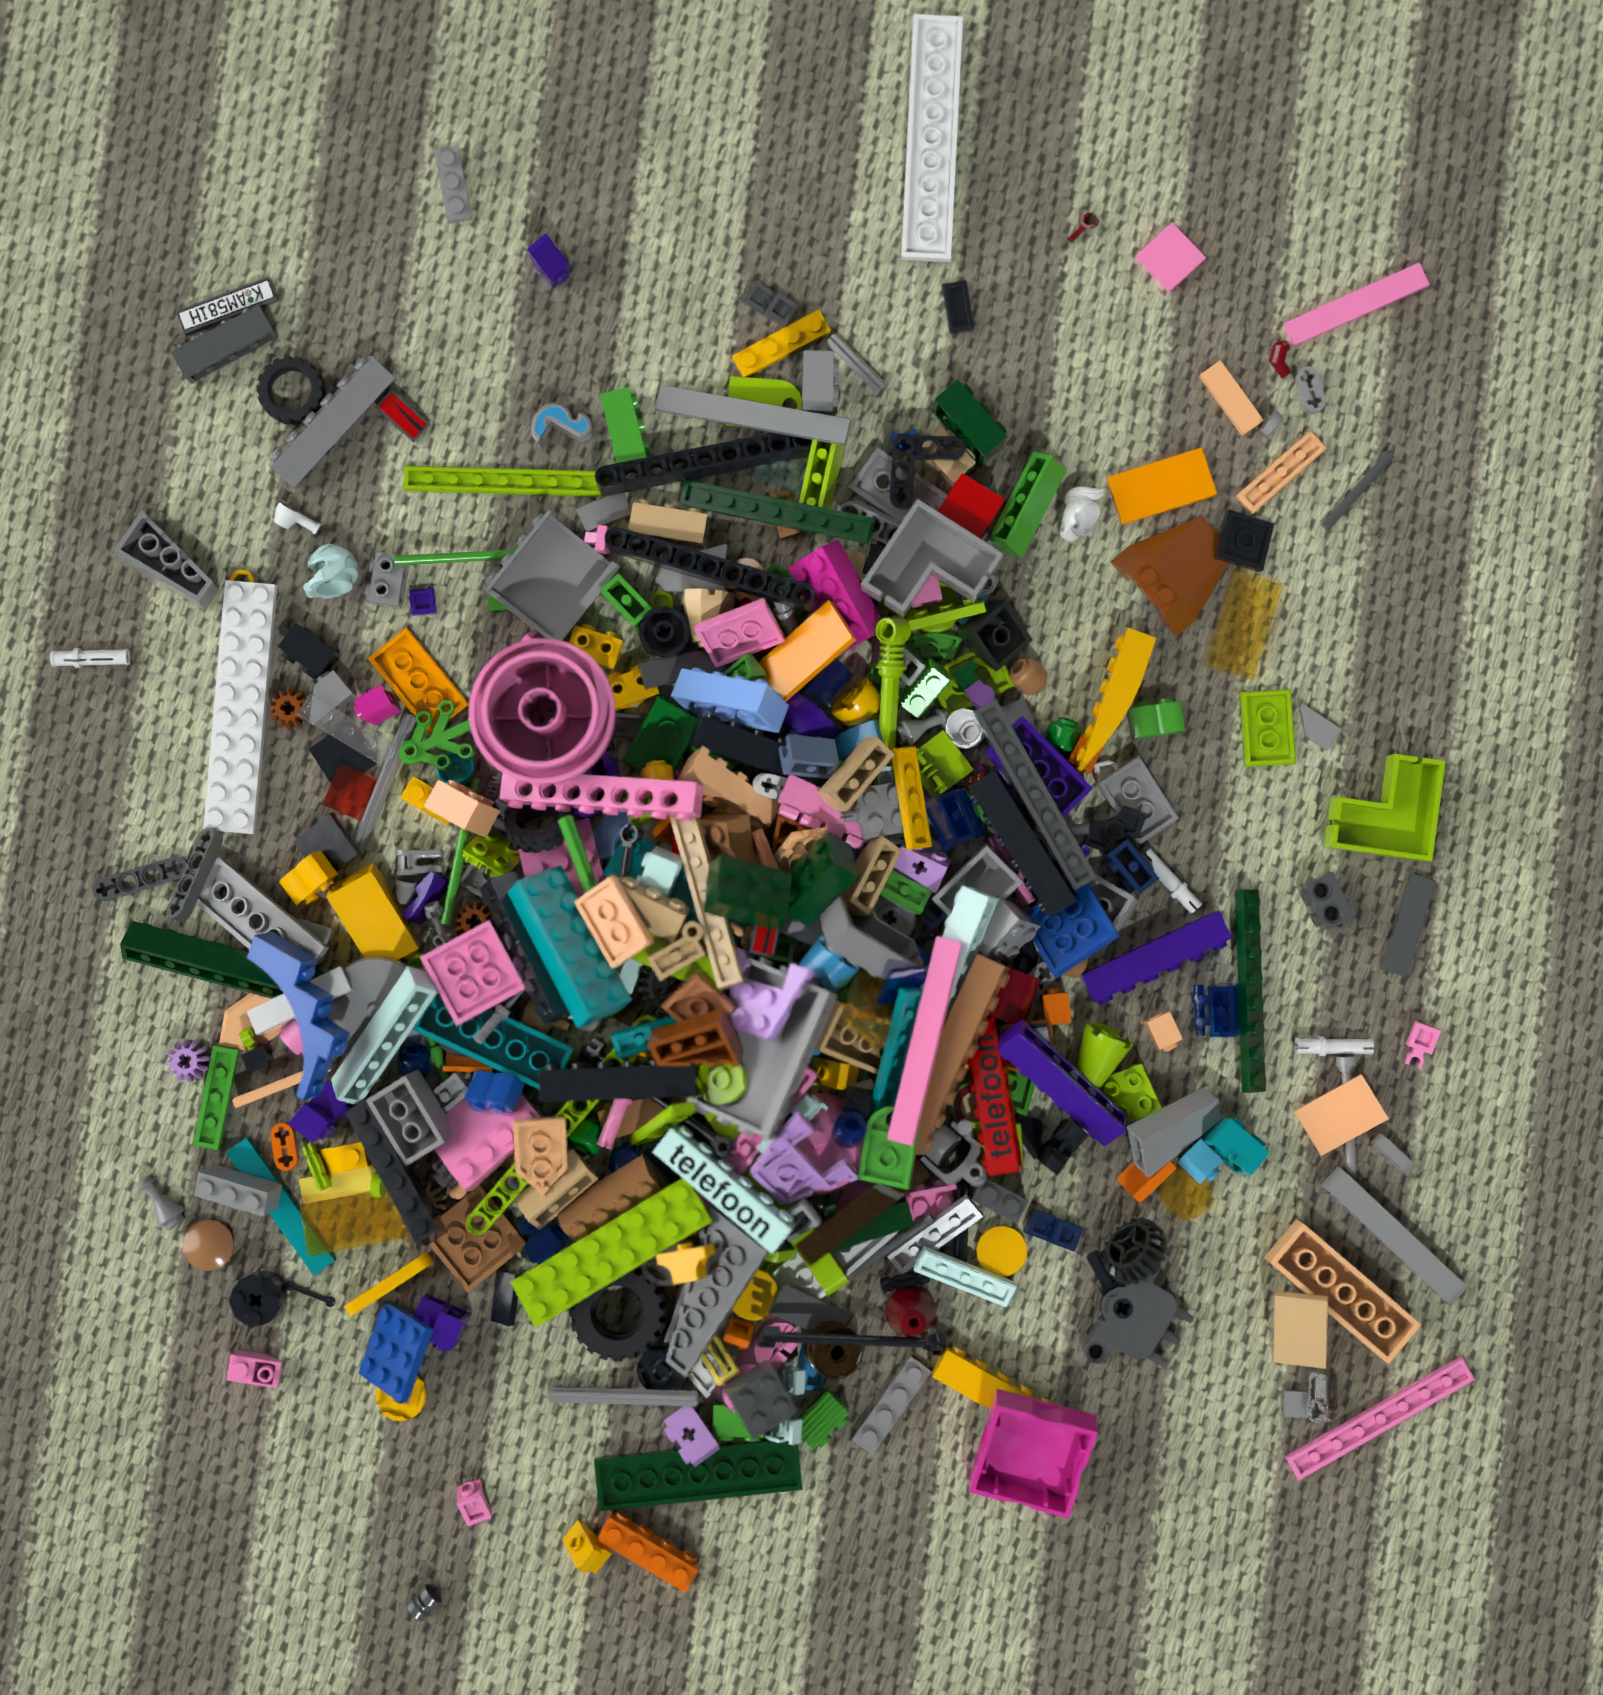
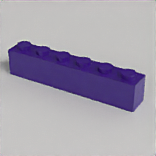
M1214 911L1084 972L1080 978L1091 1002H1099L1101 1005L1114 999L1112 994L1119 991L1125 994L1136 989L1135 984L1142 980L1145 983H1149L1159 978V972L1167 969L1168 973L1181 968V962L1187 959L1193 962L1204 957L1203 952L1212 948L1213 951H1217L1226 947V941L1232 939V936L1220 911Z
M1023 1019L1000 1035L998 1051L1001 1056L1013 1063L1023 1076H1027L1035 1083L1039 1091L1045 1092L1058 1108H1062L1076 1124H1080L1088 1131L1092 1139L1106 1146L1127 1131L1128 1115Z

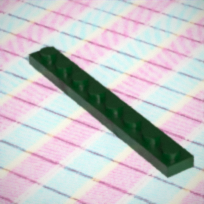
M685 480L679 502L684 507L698 508L708 512L868 545L875 522L872 517Z
M1259 889L1235 890L1242 1093L1266 1091Z

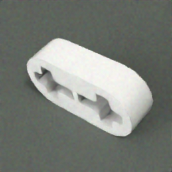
M761 773L753 780V790L760 796L778 800L782 792L780 788L781 786L784 787L787 778ZM761 783L773 784V789L764 788L761 786Z

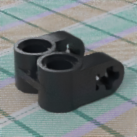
M1065 1118L1053 1132L1051 1138L1042 1146L1037 1160L1058 1176L1071 1154L1084 1143L1089 1135L1072 1121Z

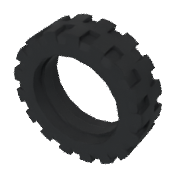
M284 356V359H274L270 366L267 364L264 367L265 371L263 374L260 373L258 377L259 385L256 386V391L259 394L258 400L263 409L274 420L286 425H299L312 411L316 414L322 407L320 402L326 396L325 381L319 371L309 361H305L297 356L295 358ZM290 371L306 375L312 386L311 396L308 401L300 408L294 410H283L278 407L272 397V387L276 379Z
M523 805L522 809L510 808L508 815L504 817V826L509 843L513 844L515 849H522L526 853L530 851L540 853L541 850L546 849V851H549L556 845H562L565 839L558 821L562 817L572 816L571 810L570 812L556 811L555 807L548 806L546 810L532 809L531 805ZM552 816L557 818L553 825L543 830L525 831L521 829L526 822L537 817Z

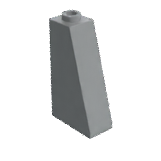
M1203 1087L1127 1126L1134 1165L1148 1178L1153 1176L1221 1120V1102L1217 1095L1211 1094Z

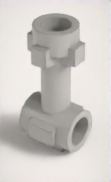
M433 901L425 905L424 912L428 919H432L438 933L433 938L434 945L438 948L457 938V933L453 928L441 924V914L443 913L441 904L438 901Z

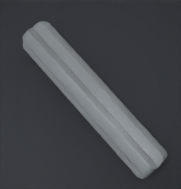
M834 333L828 339V346L875 393H879L885 387V382L837 333Z

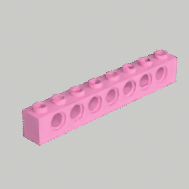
M503 773L499 799L508 803V807L522 809L523 805H531L532 809L546 810L548 806L555 807L556 811L570 812V808L579 809V812L594 814V810H602L603 814L617 816L618 812H627V816L642 817L643 814H652V818L667 819V815L676 816L677 820L691 821L692 817L700 818L704 787L697 782L584 774L557 784L535 785L516 780ZM532 785V792L526 796L527 788ZM556 787L555 795L550 798L549 793L551 789ZM580 789L579 797L573 799L574 792ZM604 790V797L597 801L598 793ZM628 792L629 797L627 801L621 803L622 795ZM649 794H653L652 802L645 805L646 797ZM677 795V803L670 807V799Z

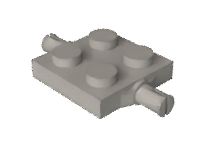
M896 782L867 787L855 801L853 811L840 813V817L850 816L841 819L842 823L857 821L863 840L904 832Z

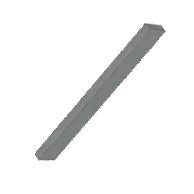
M664 385L660 386L655 406L656 411L843 446L847 444L852 424L851 419Z

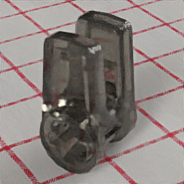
M1330 1372L1310 1373L1305 1407L1306 1416L1314 1423L1331 1422L1337 1418L1339 1412L1337 1375Z

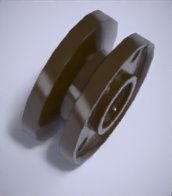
M836 1321L823 1322L811 1331V1333L857 1335L850 1328ZM805 1345V1355L810 1366L825 1378L833 1380L843 1379L852 1374L860 1364L863 1354L861 1345ZM837 1346L835 1353L831 1354L832 1348Z

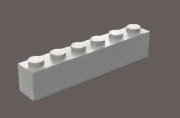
M363 356L354 366L356 371L350 377L345 375L338 382L337 386L339 389L333 395L329 393L320 402L322 406L316 414L312 411L303 420L305 426L299 432L294 430L286 439L288 444L282 450L276 449L269 457L271 462L268 466L291 487L294 488L395 379L374 357L369 356L366 359Z

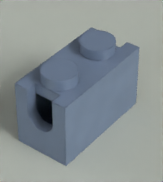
M788 734L786 746H780L778 749L782 771L786 775L829 779L840 765L834 739Z

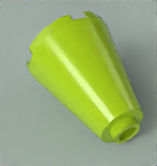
M1087 1021L1076 1069L1100 1089L1132 1048L1134 1041L1128 1036L1124 1040L1119 1036L1120 1031L1096 1021H1094L1092 1026L1091 1022Z

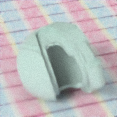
M325 544L319 547L308 561V567L317 573L314 575V578L304 584V591L309 598L322 597L323 599L338 597L351 591L353 588L352 584L356 581L359 570L354 555L347 549L334 544Z

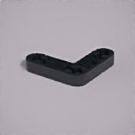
M898 436L892 445L890 502L897 509L903 510L912 504L915 460H960L966 452L963 440L954 436ZM906 440L907 444L911 446V449L906 450V459L911 458V462L904 460L896 462L897 457L902 459V452L900 449H897V446L902 445V441ZM927 441H933L936 444V451L932 455H926L922 451V446ZM945 441L944 447H951L953 442H957L958 447H961V451H957L956 455L953 456L951 451L943 450L944 456H939L941 451L939 442ZM902 465L910 469L908 478L903 480L896 476L897 468ZM895 483L902 485L910 483L909 488L904 486V494L908 496V500H904L903 504L900 505L899 501L895 499V496L900 494V487H895Z

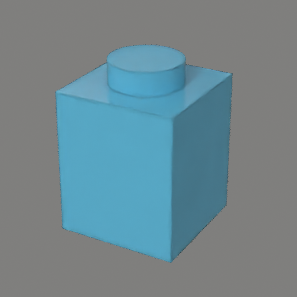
M1200 1139L1184 1154L1178 1163L1201 1184L1205 1179L1210 1182L1220 1172L1217 1167L1223 1160Z

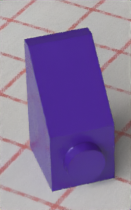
M546 233L527 249L533 266L552 287L556 284H563L569 278L571 269L568 262Z

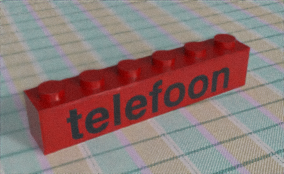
M992 1017L986 1019L989 1021L987 1029L983 1035L979 1034L975 1044L978 1045L975 1055L972 1059L968 1058L967 1060L968 1068L972 1069L973 1079L970 1080L971 1091L973 1095L976 1094L977 1105H974L975 1116L977 1120H980L981 1130L978 1131L979 1142L981 1146L984 1145L985 1149L982 1163L984 1170L988 1171L989 1176L1024 1171L1006 1059L998 1051L1000 1019Z

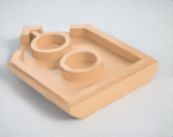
M828 827L792 832L773 855L779 870L789 872L798 859L805 855L813 847L814 843L828 832Z
M250 993L225 1010L219 1046L247 1050L238 1033L248 1027L252 1028L257 1045L266 1044L279 1035L278 1030L284 1024L261 1035H256L246 1012L271 999Z
M562 1116L513 1120L515 1172L542 1196L568 1169L566 1118Z

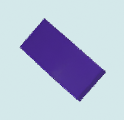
M431 871L422 878L421 882L414 888L419 896L411 901L408 908L402 913L406 920L419 925L426 921L427 916L424 912V906L433 901H440L448 882L446 877Z

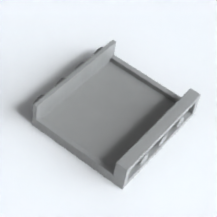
M548 510L545 515L540 513L532 523L534 528L529 534L524 532L516 543L519 546L513 554L509 551L503 558L501 570L498 573L493 571L485 581L488 585L486 592L545 639L563 641L600 595V590L619 571L620 566L614 561L609 562L551 515V511Z

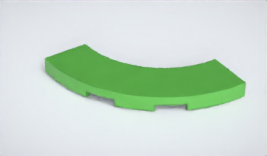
M927 633L911 636L903 645L912 653L919 655L922 660L940 658L953 661L962 639L959 636L947 633ZM878 658L869 670L866 678L872 683L881 686L882 677L878 674V669L875 668V665L879 662Z

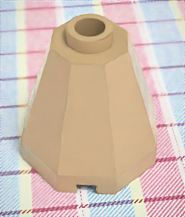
M702 588L685 589L683 591L682 603L692 642L698 643V648H704L694 630V625L731 611L735 604V593L723 590L712 592L709 589Z

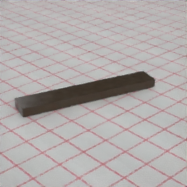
M915 1157L910 1189L877 1183L796 1243L794 1248L809 1267L813 1266L926 1181L930 1174Z

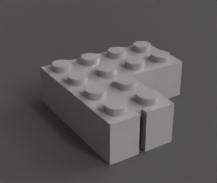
M917 499L862 581L861 590L879 602L885 599L884 605L903 618L931 575L970 601L975 602L986 586L988 579L990 580L1000 565L1004 554Z
M841 894L819 916L827 947L832 953L846 957L851 964L865 968L869 974L884 979L891 987H911L926 972L922 959L919 957L920 953L915 940L878 919L874 907L870 915L853 917L847 912Z

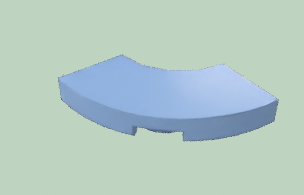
M618 812L617 816L605 815L598 824L593 836L599 860L610 858L614 855L620 839L621 828L626 824H633L630 822L627 812Z

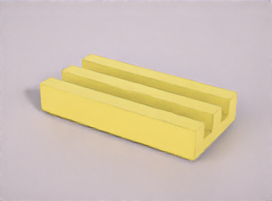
M717 1333L713 1339L732 1370L729 1372L712 1342L709 1344L708 1349L724 1376L720 1377L706 1352H704L701 1358L717 1385L722 1386L725 1384L724 1382L732 1379L741 1370Z

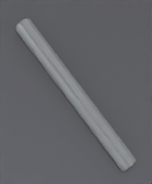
M406 713L403 716L353 839L361 851L360 855L364 854L402 761L399 757V748L405 741L410 740L417 724L416 717Z
M551 1387L548 1393L549 1401L556 1403L696 1407L699 1402L697 1391Z

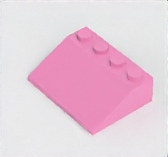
M496 1070V1071L494 1072V1074H495V1073H503V1072H501V1071H499V1070ZM523 1091L520 1094L514 1112L511 1113L505 1112L504 1115H499L490 1110L477 1112L469 1107L470 1104L463 1099L445 1114L450 1124L451 1135L448 1141L434 1150L464 1190L473 1192L515 1155L513 1120L544 1117Z

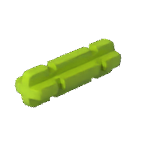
M312 1142L304 1145L302 1151L307 1158L306 1161L312 1176L316 1179L315 1184L320 1191L330 1188L332 1183L327 1176L323 1160L318 1154L317 1145Z

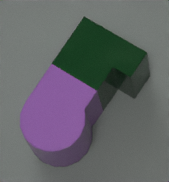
M972 659L953 674L951 679L976 708H980L993 701L995 696L993 689L990 686L984 685L974 673L977 671L978 666Z

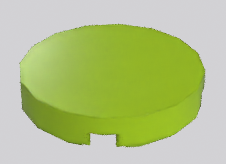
M740 1063L739 1067L731 1066V1064H715V1066L701 1064L699 1067L701 1069L696 1077L698 1092L704 1100L713 1105L726 1106L733 1104L741 1098L746 1089L748 1079L746 1069L742 1063Z

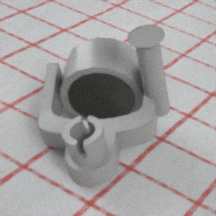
M962 1120L958 1125L953 1122L950 1125L951 1128L943 1125L934 1133L933 1138H935V1142L929 1152L926 1151L920 1159L922 1164L947 1185H953L963 1178L972 1186H982L987 1180V1174L984 1168L976 1162L981 1154V1146L973 1139L971 1122ZM963 1138L971 1144L967 1158L953 1172L943 1174L936 1167L942 1166L954 1154ZM980 1172V1177H972V1174Z

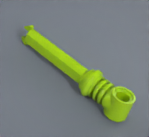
M883 618L876 625V636L880 643H883V646H880L883 652H879V656H882V658H879V662L875 665V668L878 669V674L882 677L879 728L883 743L890 750L895 749L899 678L903 675V670H907L904 660L901 659V657H904V653H901V651H905V647H902V644H905L911 634L910 624L903 618ZM892 759L887 763L888 766L893 765Z

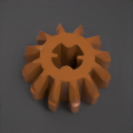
M289 688L287 693L284 690H279L281 698L273 696L271 699L276 702V705L268 707L269 710L275 712L270 716L271 720H278L277 726L279 728L286 726L288 731H292L294 725L298 729L303 728L301 720L307 723L310 721L305 716V713H311V708L305 706L309 705L311 700L304 698L305 693L301 690L297 693L294 688ZM289 704L295 707L294 712L290 711L291 715L286 712L287 706L291 707Z
M475 900L473 907L470 902L465 903L467 911L458 908L457 912L462 915V918H454V922L461 923V926L457 927L455 931L462 932L465 930L464 933L474 929L472 928L474 925L470 924V919H475V915H478L477 919H481V924L490 920L489 918L492 917V913H486L489 909L488 905L484 904L481 908L480 901Z

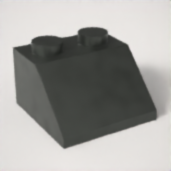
M991 600L985 605L986 612L974 615L957 630V633L968 649L994 671L1000 670L1033 640L1006 600Z

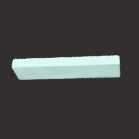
M926 1246L923 1247L913 1266L915 1272L1004 1307H1007L1017 1288L1016 1282Z

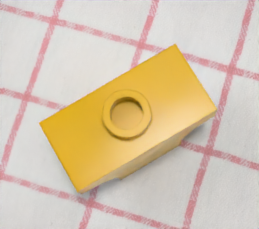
M814 1056L812 1069L818 1073V1076L813 1082L845 1090L847 1085L857 1082L859 1067L845 1061Z
M692 1242L676 1245V1250L665 1251L656 1255L658 1265L667 1267L672 1274L673 1284L697 1281L707 1277L706 1262L711 1255L715 1254L714 1243L692 1247Z
M577 1520L563 1537L562 1541L579 1571L586 1574L589 1570L596 1574L612 1553L609 1547L597 1541L598 1535L593 1533L583 1522Z

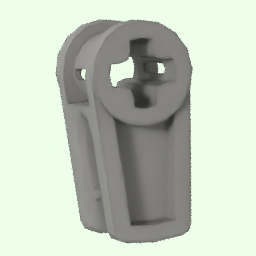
M396 850L395 856H398L396 876H415L429 874L431 871L444 873L443 865H418V860L432 858L435 860L436 858H442L444 855L443 850Z

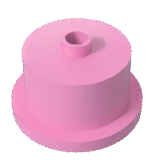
M530 639L505 648L496 654L482 669L471 692L469 721L477 746L493 766L516 780L535 785H549L571 780L587 771L598 761L606 750L614 731L616 705L614 694L606 675L599 665L584 651L559 640Z

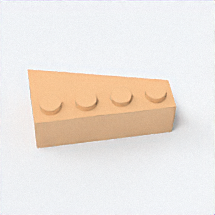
M704 746L688 757L677 781L697 782L703 786V802L711 807H718L727 813L749 815L751 830L762 829L765 831L770 828L779 810L780 803H778V800L756 794L753 790V784L750 785L748 783L747 776L740 771L735 772L727 769V762L720 757L717 760L711 758L708 755L710 750Z

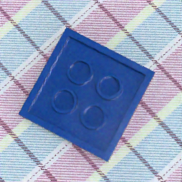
M1089 883L1074 890L1079 897L1076 902L1051 917L1048 913L1044 914L1038 904L1028 910V913L1041 925L1032 940L1056 979L1120 937Z
M383 1301L365 1356L360 1365L359 1374L397 1402L408 1404L433 1328L395 1303Z

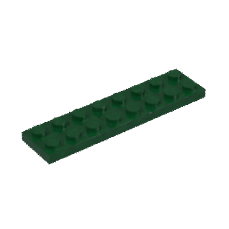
M766 1439L754 1442L718 1444L720 1449L696 1467H694L692 1462L685 1463L678 1452L680 1449L595 1457L594 1466L599 1512L803 1490L798 1444L791 1445L789 1441L776 1443Z

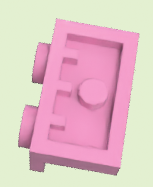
M941 1179L932 1181L933 1185L924 1187V1183H922L904 1196L902 1201H908L913 1221H918L929 1212L935 1217L954 1203L952 1190L957 1189L956 1184L947 1185Z

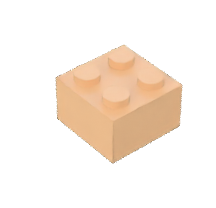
M450 779L448 783L438 780L424 805L425 808L464 830L483 837H487L500 810L492 806L494 801L474 793V790Z

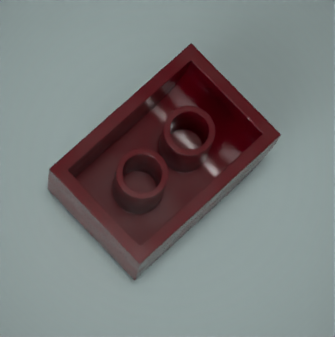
M1010 968L1008 974H1010L1009 981L1004 988H1000L997 995L999 997L998 1005L988 1015L1016 1024L1021 1019L1026 1022L1041 979Z

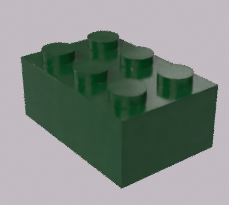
M957 379L935 398L932 412L947 430L949 429L956 437L963 440L965 447L975 456L974 461L981 467L1004 447L1007 431L999 421L995 422L989 416L990 411L983 402L978 403L975 400L972 389L966 383L962 384Z
M827 832L814 843L813 847L805 855L798 859L797 863L789 871L792 873L788 916L809 927L859 877L851 845Z
M721 854L708 866L704 913L776 930L788 921L792 873Z

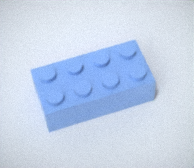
M681 668L671 694L680 705L695 716H705L706 713L719 716L720 722L729 723V721H733L745 727L779 733L789 706L781 698L782 695L775 692L771 688V684L764 680L757 679L756 682H753L738 675L732 678L716 671L713 674L706 673L699 668H692V670Z

